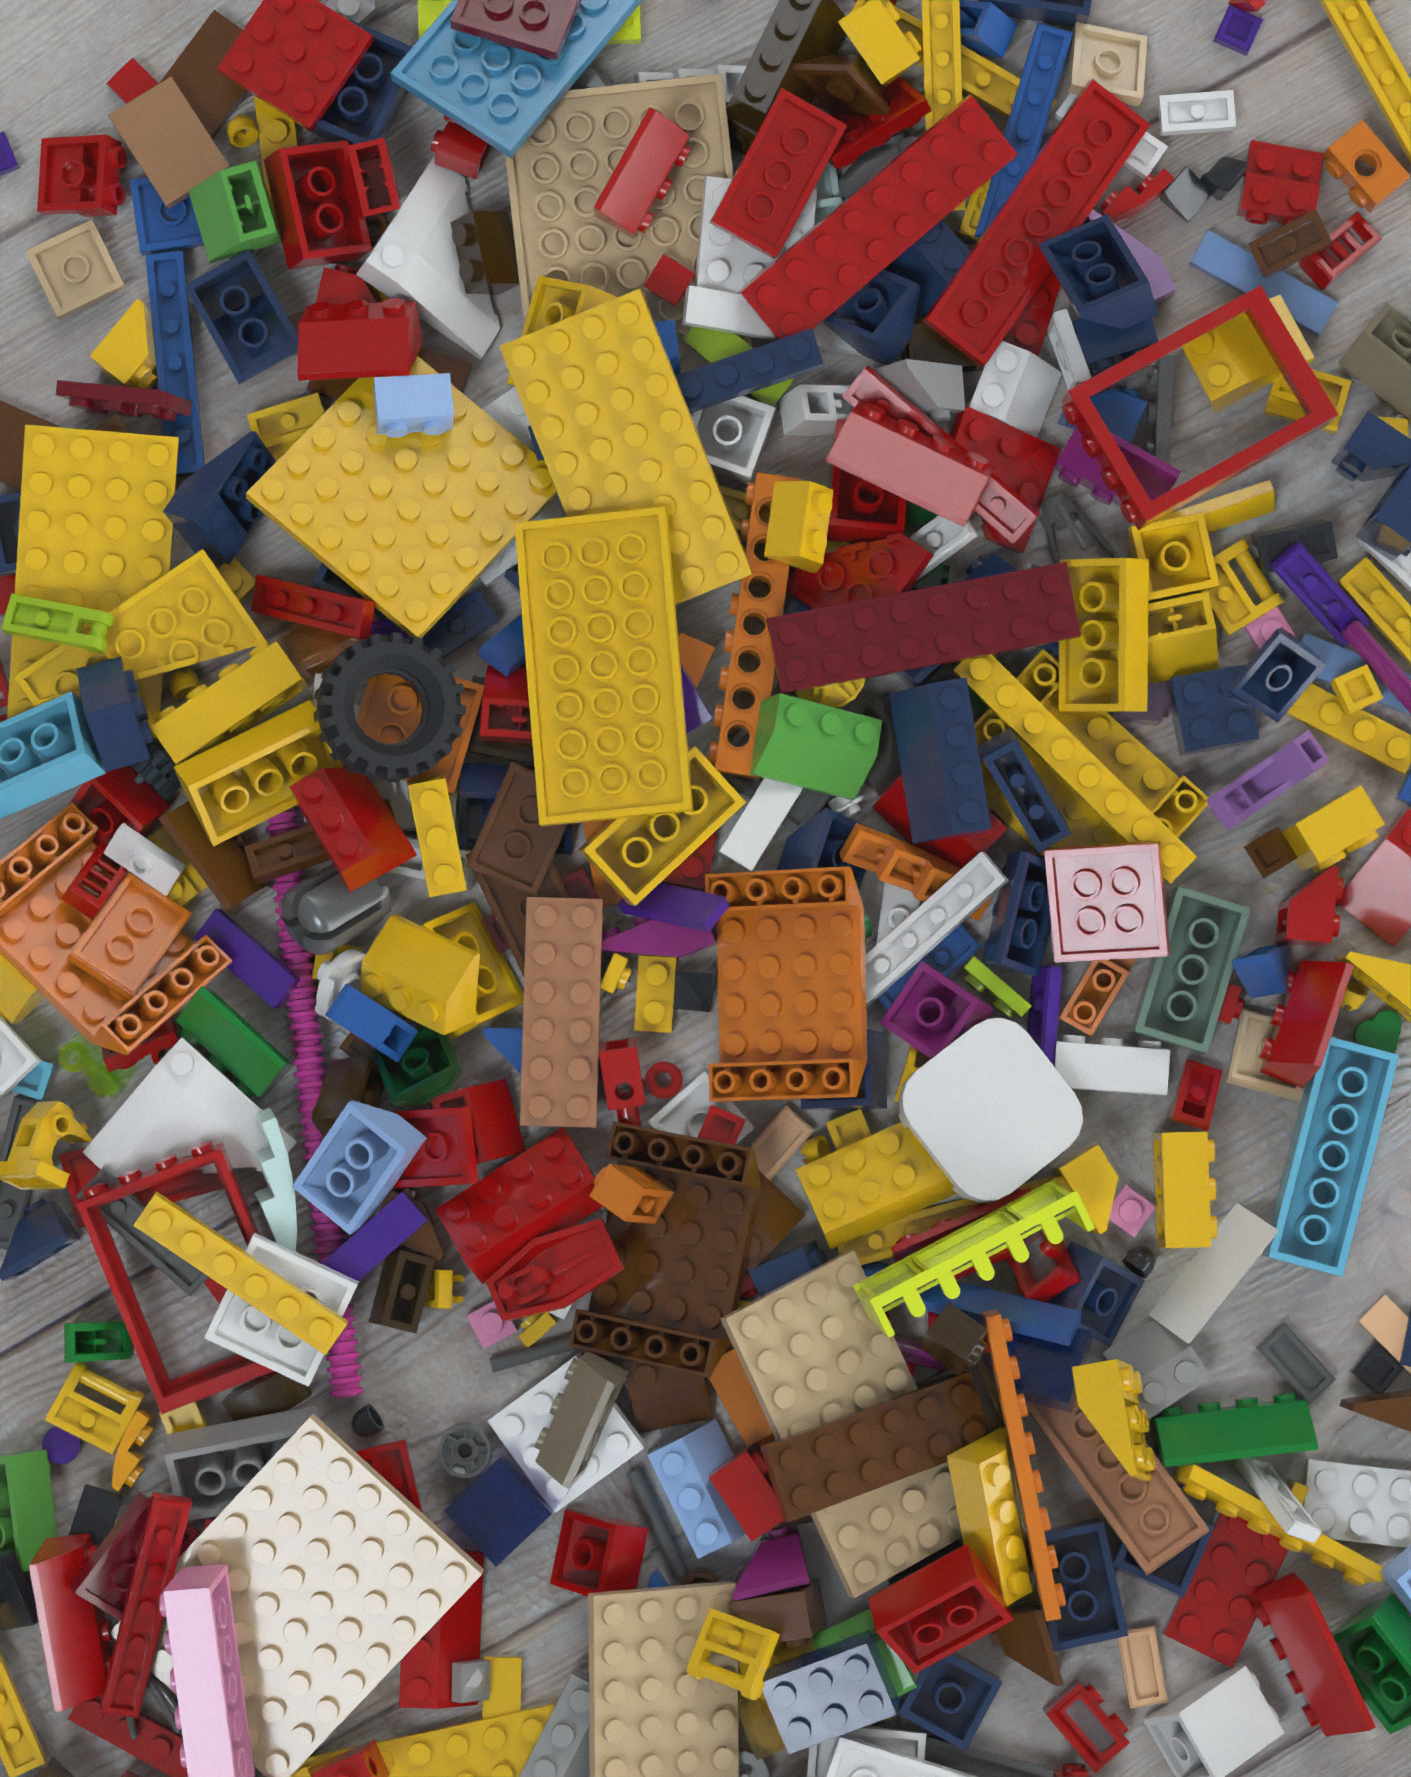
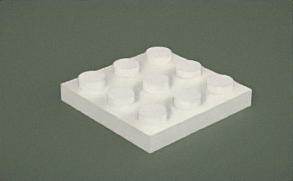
M706 176L703 187L695 286L740 294L739 290L775 260L709 223L732 179ZM813 189L778 257L814 227L817 189Z
M256 1233L253 1234L245 1251L340 1316H343L359 1282ZM228 1289L204 1339L308 1387L324 1356L314 1347Z
M578 1353V1354L575 1355L573 1358H576V1359L579 1360L581 1356H580V1354ZM573 1358L487 1421L554 1513L558 1512L647 1446L618 1405L614 1403L584 1474L570 1489L559 1484L535 1462L540 1451L534 1448L543 1427L549 1429L554 1415L549 1412L559 1392L564 1394L570 1381L564 1379Z

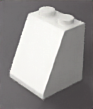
M1246 1666L1230 1668L1221 1672L1143 1719L1175 1777H1225L1284 1734L1279 1724L1277 1712L1266 1702L1260 1691V1684L1256 1676Z

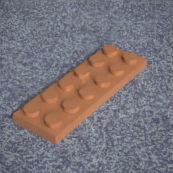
M527 897L520 1126L596 1128L603 899Z
M1073 1343L1015 1384L1016 1394H1024L1029 1414L1147 1576L1207 1534L1209 1528L1155 1454V1470L1150 1471L1151 1481L1131 1477L1078 1406L1072 1367L1085 1365L1088 1362Z

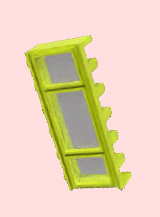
M1053 1179L854 1284L853 1287L868 1318L890 1338L895 1333L887 1319L886 1311L904 1302L908 1311L914 1317L923 1316L926 1307L919 1295L920 1293L939 1284L944 1295L950 1299L957 1298L960 1294V1288L954 1275L974 1266L981 1279L985 1281L991 1280L995 1275V1271L988 1257L1008 1247L1011 1256L1016 1261L1025 1262L1029 1258V1251L1023 1239L1042 1229L1049 1242L1059 1244L1063 1240V1232L1057 1221L1064 1217L1069 1218L1087 1232L1092 1231L1095 1227L1077 1190L1071 1193L1060 1186L1056 1179Z

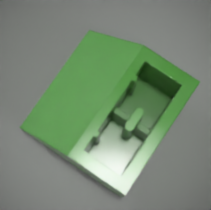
M256 160L218 171L189 190L209 263L240 255L247 250L251 252L282 243L262 172Z

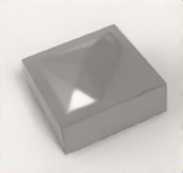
M478 1659L452 1663V1702L465 1703L489 1699V1660Z

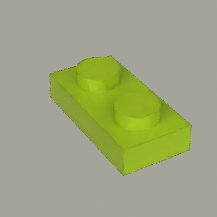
M972 957L962 968L967 974L964 978L965 982L980 994L984 990L990 993L996 999L993 1002V1006L1010 1019L1013 1014L1017 1018H1021L1031 1007L1026 1000L976 957Z

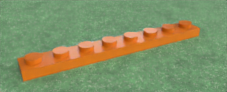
M997 1309L982 1312L985 1328L987 1329L986 1334L1041 1608L1046 1621L1061 1619L1059 1607L1066 1606L1062 1584H1054L1052 1569L1058 1568V1561L1054 1545L1047 1546L1044 1531L1051 1530L1046 1507L1039 1508L1036 1493L1043 1492L1039 1470L1031 1469L1029 1455L1036 1453L1031 1431L1024 1432L1021 1418L1027 1417L1028 1412L1024 1394H1016L1014 1380L1020 1379V1372L1016 1356L1009 1357L1006 1342L1013 1341L1009 1319H1001V1314Z

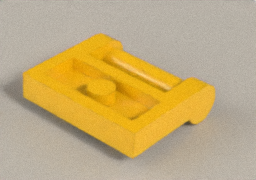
M1245 538L1213 557L1220 586L1199 592L1209 593L1213 615L1227 637L1285 602L1279 592L1275 594L1248 551L1250 546ZM1237 560L1263 602L1256 606L1253 604L1229 566V561Z
M76 1362L45 1421L114 1456L129 1422L141 1407L146 1394L137 1389L132 1392L89 1370V1365L83 1362ZM82 1383L126 1406L121 1415L76 1393V1388Z
M709 1608L689 1659L687 1674L698 1680L707 1678L741 1691V1695L745 1698L756 1700L762 1693L763 1677L780 1634ZM713 1651L749 1665L745 1676L710 1663L709 1657L711 1652Z

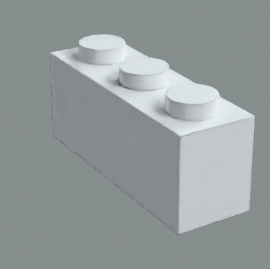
M1063 1035V1042L1056 1041L1054 1067L1071 1089L1166 1096L1168 1093L1170 1050L1161 1049V1042L1138 1041V1047L1123 1046V1039L1101 1038L1100 1045L1085 1044L1086 1036Z

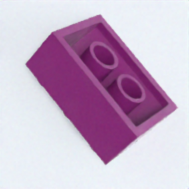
M1076 427L1053 470L1059 472L1058 478L1073 487L1081 484L1092 491L1090 495L1097 501L1106 505H1110L1113 502L1120 506L1121 501L1115 491H1110L1105 486L1100 475L1102 469L1095 457L1090 458L1084 451L1081 444V438L1083 437ZM1111 433L1151 501L1172 489L1182 471Z

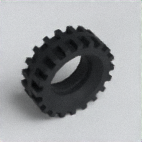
M393 632L390 635L383 636L375 634L362 641H357L335 657L332 664L324 670L320 677L322 678L321 685L315 691L314 699L317 700V711L313 713L314 722L319 721L322 733L318 736L321 743L326 741L332 750L330 756L334 761L340 760L348 766L346 771L353 775L359 773L367 776L366 780L373 782L377 780H388L389 783L398 782L406 778L415 777L433 768L443 757L451 752L454 740L461 735L463 729L460 727L461 717L466 714V705H461L460 694L464 692L462 683L457 684L452 674L456 671L452 663L446 665L439 657L442 652L437 647L430 649L422 644L423 639L416 636L412 639L402 637V633ZM381 674L400 676L413 686L420 697L422 706L420 724L414 734L403 742L394 744L377 742L367 736L356 721L354 713L356 693L363 682L372 676Z

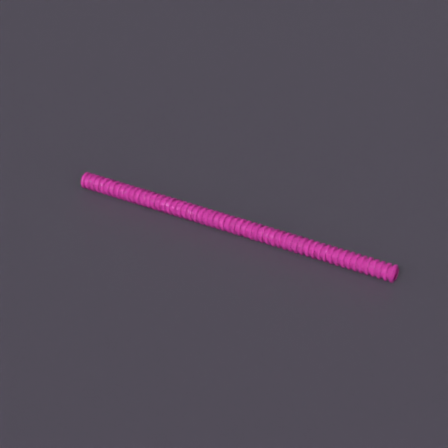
M294 807L266 820L269 821V826L265 827L267 833H270V838L300 828L299 823H295L298 812L294 811ZM300 870L276 878V884L272 885V890L277 892V896L273 897L274 902H278V908H275V913L279 914L280 918L276 920V925L281 927V931L277 932L278 937H282L279 949H283L284 953L280 955V960L284 961L285 965L300 978L289 994V1001L285 1002V1005L290 1007L287 1019H291L292 1025H288V1030L292 1031L293 1036L289 1037L291 1043H294L291 1054H295L296 1060L292 1061V1065L297 1068V1072H294L293 1075L294 1078H298L295 1089H299L300 1094L296 1096V1101L301 1103V1107H298L297 1110L298 1113H302V1119H299V1124L303 1125V1131H300V1136L305 1138V1142L301 1143V1146L306 1148L303 1160H307L308 1163L324 1139L319 1130L314 1126L311 1118L327 1069L323 1068L326 1057H322L321 1051L325 1050V1046L320 1044V1039L324 1038L323 1033H319L322 1022L318 1021L317 1016L320 1015L315 1011L317 1003L315 993L318 987L314 986L313 981L317 980L313 979L312 974L314 963H311V958L314 957V954L301 948L290 937L281 913V900L288 889L302 881L301 876L305 875V871ZM309 1201L308 1207L313 1209V1213H310L309 1216L310 1219H314V1225H311V1230L315 1231L316 1237H312V1242L317 1244V1248L313 1249L314 1254H318L316 1262L321 1264L343 1244V1239H346V1233H342L340 1226ZM350 1302L342 1316L348 1320V1324L330 1348L329 1355L325 1356L326 1361H330V1367H327V1372L331 1373L332 1378L328 1379V1384L333 1385L330 1396L334 1398L358 1396L364 1392V1388L359 1386V1381L363 1379L362 1375H358L361 1363H357L356 1357L360 1356V1352L355 1351V1346L358 1345V1340L354 1339L357 1328H353L352 1322L356 1321V1317L351 1316L354 1304H350Z

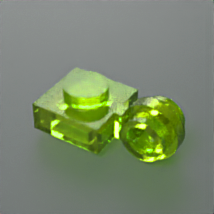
M69 1042L61 1048L59 1052L60 1065L69 1072L83 1070V1073L90 1078L86 1083L87 1086L101 1098H104L106 1094L111 1098H117L126 1088L100 1062L95 1061L90 1056L85 1045L79 1042ZM73 1050H77L80 1054V1059L76 1064H72L69 1061V1054Z

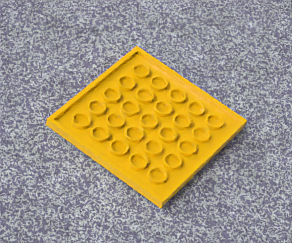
M418 356L410 372V375L439 374ZM376 377L358 378L246 492V499L365 599L375 601V607L410 637L422 638L516 539L514 523L533 521L558 493L545 461H538L536 454L452 384L454 409L452 430H446L445 433L440 435L413 432L403 437L392 438L386 436V434L377 435L373 385L374 378Z

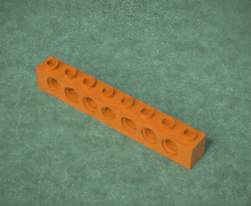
M757 472L755 483L748 482L745 504L752 505L750 520H742L740 541L747 542L745 553L753 574L742 578L740 594L732 593L729 615L736 616L734 631L727 630L724 652L731 653L729 668H721L719 689L726 690L724 705L716 704L713 727L721 728L719 742L711 741L708 759L711 764L715 765L716 770L721 775L759 780L758 776L750 775L760 704L761 701L771 697L775 671L766 619L782 616L789 572L788 564L774 559L762 561L755 556L754 549L759 544L766 543L768 524L761 520L759 513L763 508L771 507L775 481H801V478ZM756 580H762L769 585L770 592L763 598H756L749 592L750 584ZM757 617L761 619L765 625L764 631L759 635L748 634L743 627L744 622L748 618ZM745 654L756 656L760 662L759 668L754 672H744L738 665L740 657ZM740 691H747L752 694L755 702L751 708L741 710L733 703L734 695ZM742 728L748 733L749 741L742 747H735L729 743L727 739L728 733L732 729Z

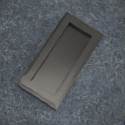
M1285 1322L1280 1324L1255 1347L1299 1397L1307 1401L1308 1405L1336 1380Z

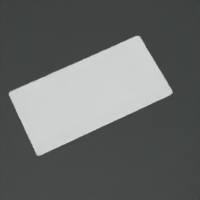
M1237 1203L1218 1226L1217 1239H1211L1212 1247L1200 1248L1153 1307L1149 1316L1189 1344L1275 1237L1278 1229Z

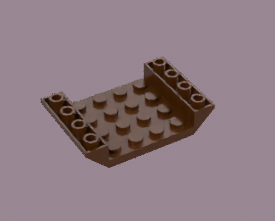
M613 1121L606 1159L618 1161V1165L640 1167L673 1190L674 1194L655 1224L623 1221L608 1210L605 1225L624 1266V1270L592 1290L588 1310L576 1309L568 1347L710 1378L731 1343L720 1318L738 1309L761 1194L755 1149Z

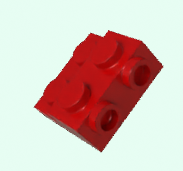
M106 134L41 138L37 212L43 215L77 213L83 217L117 215V206L123 204L125 197L123 186L119 183L120 169H123L127 162L126 151L121 146V142Z
M1251 140L1246 157L1248 168L1243 176L1236 216L1245 217V221L1251 224L1265 225L1267 221L1281 223L1284 226L1315 210L1320 190L1319 180L1324 153Z

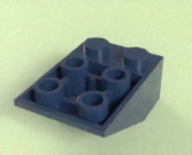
M251 431L185 479L163 512L194 553L204 549L211 560L230 565L263 515L262 511L246 499V492L277 461L257 433Z

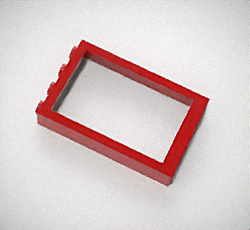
M1261 285L1068 390L1061 401L1065 419L1071 426L1075 425L1083 437L1081 438V444L1084 451L1090 458L1095 457L1102 469L1100 475L1105 486L1110 491H1115L1121 501L1120 510L1124 518L1130 524L1134 523L1138 531L1326 427L1339 415ZM1245 313L1306 415L1151 501L1090 400V397Z
M212 1141L203 1142L190 1149L192 1154L177 1159L176 1154L164 1157L154 1163L156 1168L141 1173L140 1168L130 1170L118 1177L120 1182L106 1187L104 1182L89 1186L82 1190L84 1196L79 1197L76 1203L161 1414L273 1372V1370L239 1354H234L170 1379L100 1206L214 1163L248 1247L253 1234H260L223 1142L214 1146Z

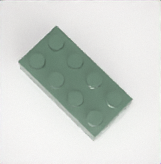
M1181 886L1173 888L1166 910L1170 954L1165 957H1152L1130 1033L1201 1055L1208 1054L1232 974V959L1237 957L1251 908Z

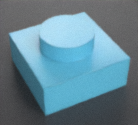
M41 1061L11 1091L44 1101L56 1064Z

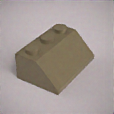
M1385 303L1338 363L1345 368L1348 375L1367 385L1381 401L1389 403L1396 408L1411 424V322L1388 303Z
M588 1351L579 1360L573 1358L564 1377V1379L570 1381L564 1394L560 1392L557 1394L549 1412L554 1415L549 1429L543 1427L534 1448L540 1450L535 1462L559 1484L568 1489L584 1474L629 1371Z

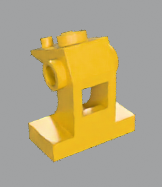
M37 1102L21 1119L8 1160L0 1161V1180L21 1190L65 1188L70 1174L54 1166L52 1159L53 1149L59 1139L69 1144L82 1141L91 1143L93 1139L86 1132L88 1126L83 1122L79 1124L73 1117L74 1113L71 1108L63 1102Z

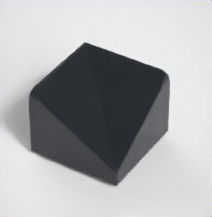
M1222 157L1209 172L1202 175L1200 180L1209 189L1212 196L1219 201L1244 176L1248 164L1242 160Z
M676 971L673 1009L711 1013L714 974Z

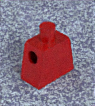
M379 138L348 145L347 148L363 217L401 209L402 203L390 151L385 139Z
M636 1037L599 1042V1057L608 1110H616L618 1122L640 1126L639 1106L645 1105L646 1102ZM628 1083L631 1086V1090L620 1092L618 1091V1085Z
M375 1739L308 1769L310 1777H388L390 1775ZM368 1760H369V1762L371 1763V1766H372V1768H373V1772H374V1773H372V1771H371V1769H370V1767H369Z

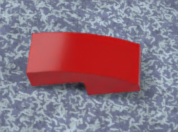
M1163 168L1156 177L1150 173L1136 189L1140 193L1139 195L1128 185L1120 194L1114 190L1100 205L1104 210L1101 215L1108 214L1113 223L1125 220L1147 208L1160 198L1175 178Z

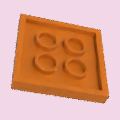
M390 674L372 676L368 680L356 721L363 732L377 742L387 744L403 742L414 734L420 724L422 714L420 697L413 686L400 676ZM454 677L456 683H462L464 692L460 694L461 705H466V714L461 717L460 727L463 728L461 735L454 740L451 752L443 757L436 766L415 777L402 780L407 782L444 774L448 794L450 795L455 793L484 691V685Z

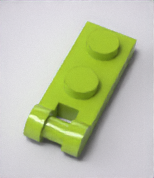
M11 593L1 630L9 635L82 648L93 653L104 654L107 646L105 635L107 629L112 628L115 617L110 613ZM84 623L92 624L90 635L81 633Z

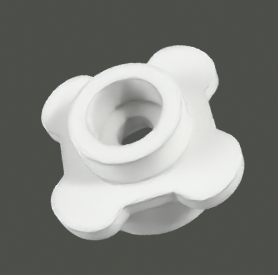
M857 795L854 800L836 797L828 802L831 810L850 818L862 810L859 804L865 798L863 795L860 797Z

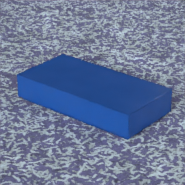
M522 614L483 644L478 653L480 658L506 677L526 662Z

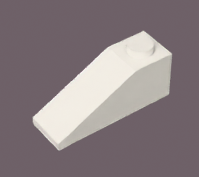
M798 385L779 399L784 435L819 436L833 434L837 419L847 420L854 408L842 397L850 386Z

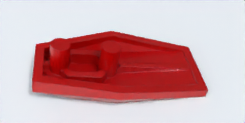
M600 1218L533 1238L485 1282L501 1320L507 1322L564 1309L624 1270V1266L605 1222Z

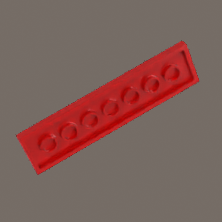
M1094 79L1088 81L923 319V322L979 366L986 365L1051 271L1038 244L1077 228L1084 223L1150 127V124Z
M968 95L738 292L777 340L809 329L813 330L1018 154L972 95Z

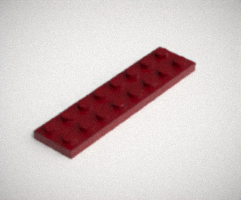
M1066 562L766 619L781 694L1081 637Z

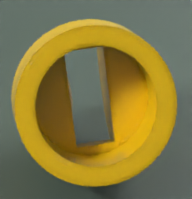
M239 114L227 124V134L230 143L234 147L246 148L258 140L259 133L256 124L249 116Z
M183 668L182 671L180 669L175 670L169 680L170 689L175 699L187 698L186 696L192 690L201 685L196 673L189 668Z
M1349 979L1340 1008H1343L1346 1004L1347 1011L1358 1009L1368 995L1367 989L1360 983Z
M824 1136L810 1138L800 1148V1154H805V1158L802 1160L805 1165L832 1153L830 1144Z

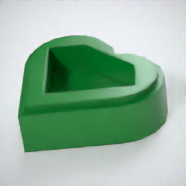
M1391 1010L1377 1012L1371 1021L1360 1022L1353 1031L1354 1041L1356 1044L1395 1054L1402 1027L1401 1019L1397 1013Z

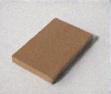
M169 77L108 115L167 209L190 197V189L218 171L230 168L172 77Z

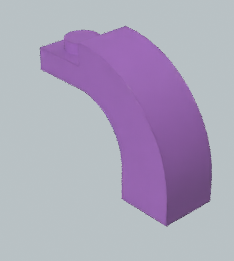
M1307 730L1206 799V801L1210 805L1214 817L1229 831L1328 763L1330 759L1311 732Z

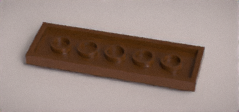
M964 1371L960 1375L955 1374L761 1447L783 1520L791 1522L948 1462V1455L988 1435L990 1431L971 1371Z

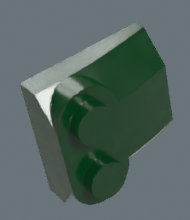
M423 1025L416 1028L418 1030L416 1036L398 1063L378 1050L372 1051L390 1101L394 1107H418L452 1089L462 1070L456 1056V1048L448 1034L442 1035Z

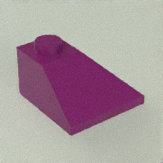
M921 961L880 1024L932 1059L970 1028L987 1020L994 1008L924 961Z
M783 1526L766 1532L767 1537L759 1540L734 1581L736 1583L732 1590L734 1601L810 1583L797 1530L790 1532L789 1526Z

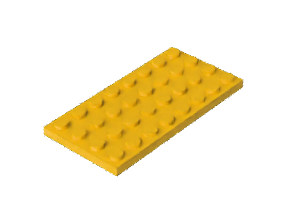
M641 289L627 293L499 346L567 517L665 506L668 516L675 605L753 574Z
M26 424L15 594L108 613L169 572L173 523L167 518L163 510L175 494L179 437ZM84 623V624H83V627H82V630H83L84 628H86L87 626H89L90 624H89V623ZM12 635L7 719L34 708L29 698L14 679V675L60 644ZM163 673L136 679L139 688L137 693L139 698L144 699L149 715V720H147L149 726L157 722L155 717L161 712ZM151 729L153 738H157V736Z
M666 507L514 523L539 825L551 826L693 811Z

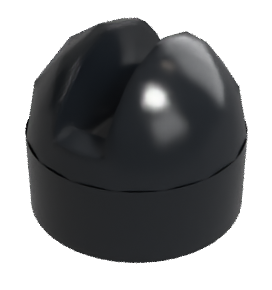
M1137 1246L1128 1251L1122 1262L1133 1273L1146 1279L1154 1269L1156 1259L1155 1254L1150 1248Z
M367 1404L357 1410L352 1418L351 1425L353 1431L358 1436L372 1437L384 1430L383 1421L371 1404Z

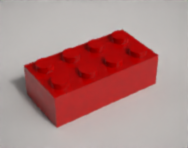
M562 1127L436 1208L435 1211L466 1265L481 1284H484L489 1277L533 1238L570 1228L603 1207V1205L590 1197L595 1187L594 1180L596 1177L575 1143Z

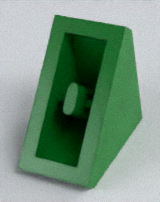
M85 1321L64 1324V1363L131 1359V1338L124 1321Z

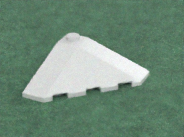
M433 156L402 203L401 209L397 211L356 275L389 298L416 301L418 315L421 320L481 360L501 327L498 315H494L490 295L466 294L464 283L459 275L460 265L456 246L452 239L450 222L469 213L465 195L468 192L465 177L457 172L435 165V157Z
M181 1038L151 1070L82 1153L100 1169L104 1166L118 1178L123 1173L140 1168L141 1172L156 1168L154 1164L156 1161L176 1154L177 1159L192 1154L190 1151L192 1147L206 1141H212L213 1146L223 1142L233 1168L256 1167L257 1171H262L255 1153L269 1146L256 1116V1113L262 1111V1109L184 1038ZM279 1126L287 1153H289L298 1142ZM214 1163L196 1169L203 1170V1174L217 1173Z

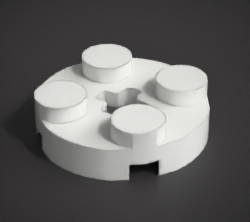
M349 949L337 955L333 961L327 960L322 963L317 973V978L320 982L317 989L315 1011L318 1015L333 1021L325 1014L346 983L360 992L361 966L366 954L356 949Z

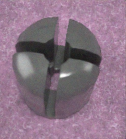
M332 863L288 889L281 900L283 922L290 937L301 948L315 955L331 953L381 922L384 916L391 912V897L386 884L380 887L376 879L350 893Z

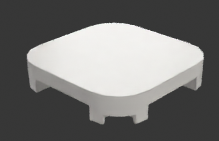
M1004 1018L987 1019L970 1028L911 1074L902 1084L899 1095L900 1114L898 1116L904 1128L908 1126L953 1184L952 1190L961 1198H967L978 1203H992L1016 1190L1069 1148L1079 1136L1083 1124L1082 1106L1074 1091L1028 1032L1016 1022Z

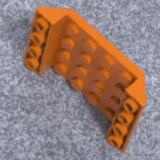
M70 803L0 861V953L90 1043L128 1055L192 999L201 986H206L232 963V960L207 935L203 936L197 943H194L181 930L145 983L131 1000H128L67 960L70 952L93 920L61 899L67 888L96 850L97 846L92 841L99 829L73 803ZM101 855V860L119 870L112 861ZM94 865V869L112 880V875ZM89 874L87 875L88 879L103 889L107 887ZM83 884L80 885L81 888L99 898L100 895Z
M851 867L705 874V893L724 896L729 905L728 909L717 921L719 1063L709 1064V1102L857 1097L868 1060L864 906Z

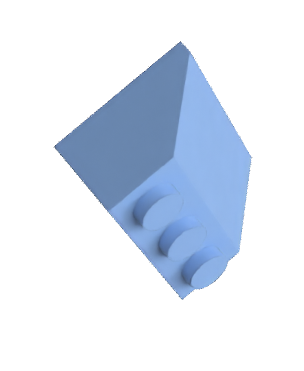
M351 1100L347 1103L292 1187L351 1235L372 1219L426 1140V1137L396 1113Z
M716 1418L647 1453L697 1559L732 1543L746 1534L709 1479V1473L734 1455Z

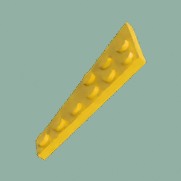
M201 549L108 612L115 618L112 628L107 629L105 635L107 646L104 654L60 644L14 675V679L33 706L37 707L71 691L77 697L80 696L76 669L121 656L125 670L133 669L136 679H142L196 664L197 662L232 654L240 650L257 647L267 640L205 550ZM92 624L84 628L81 633L90 635Z

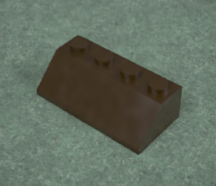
M779 0L726 108L728 117L758 131L781 88L812 105L816 95L792 71L795 63L837 53L846 35L838 21L845 17V14L834 0Z

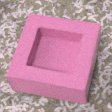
M1275 607L1244 627V630L1258 651L1276 629L1280 627L1296 637L1278 607Z
M1123 1185L1114 1198L1109 1221L1135 1238L1156 1206L1127 1185Z
M494 1301L466 1315L484 1349L518 1331L513 1320L507 1322L501 1320Z

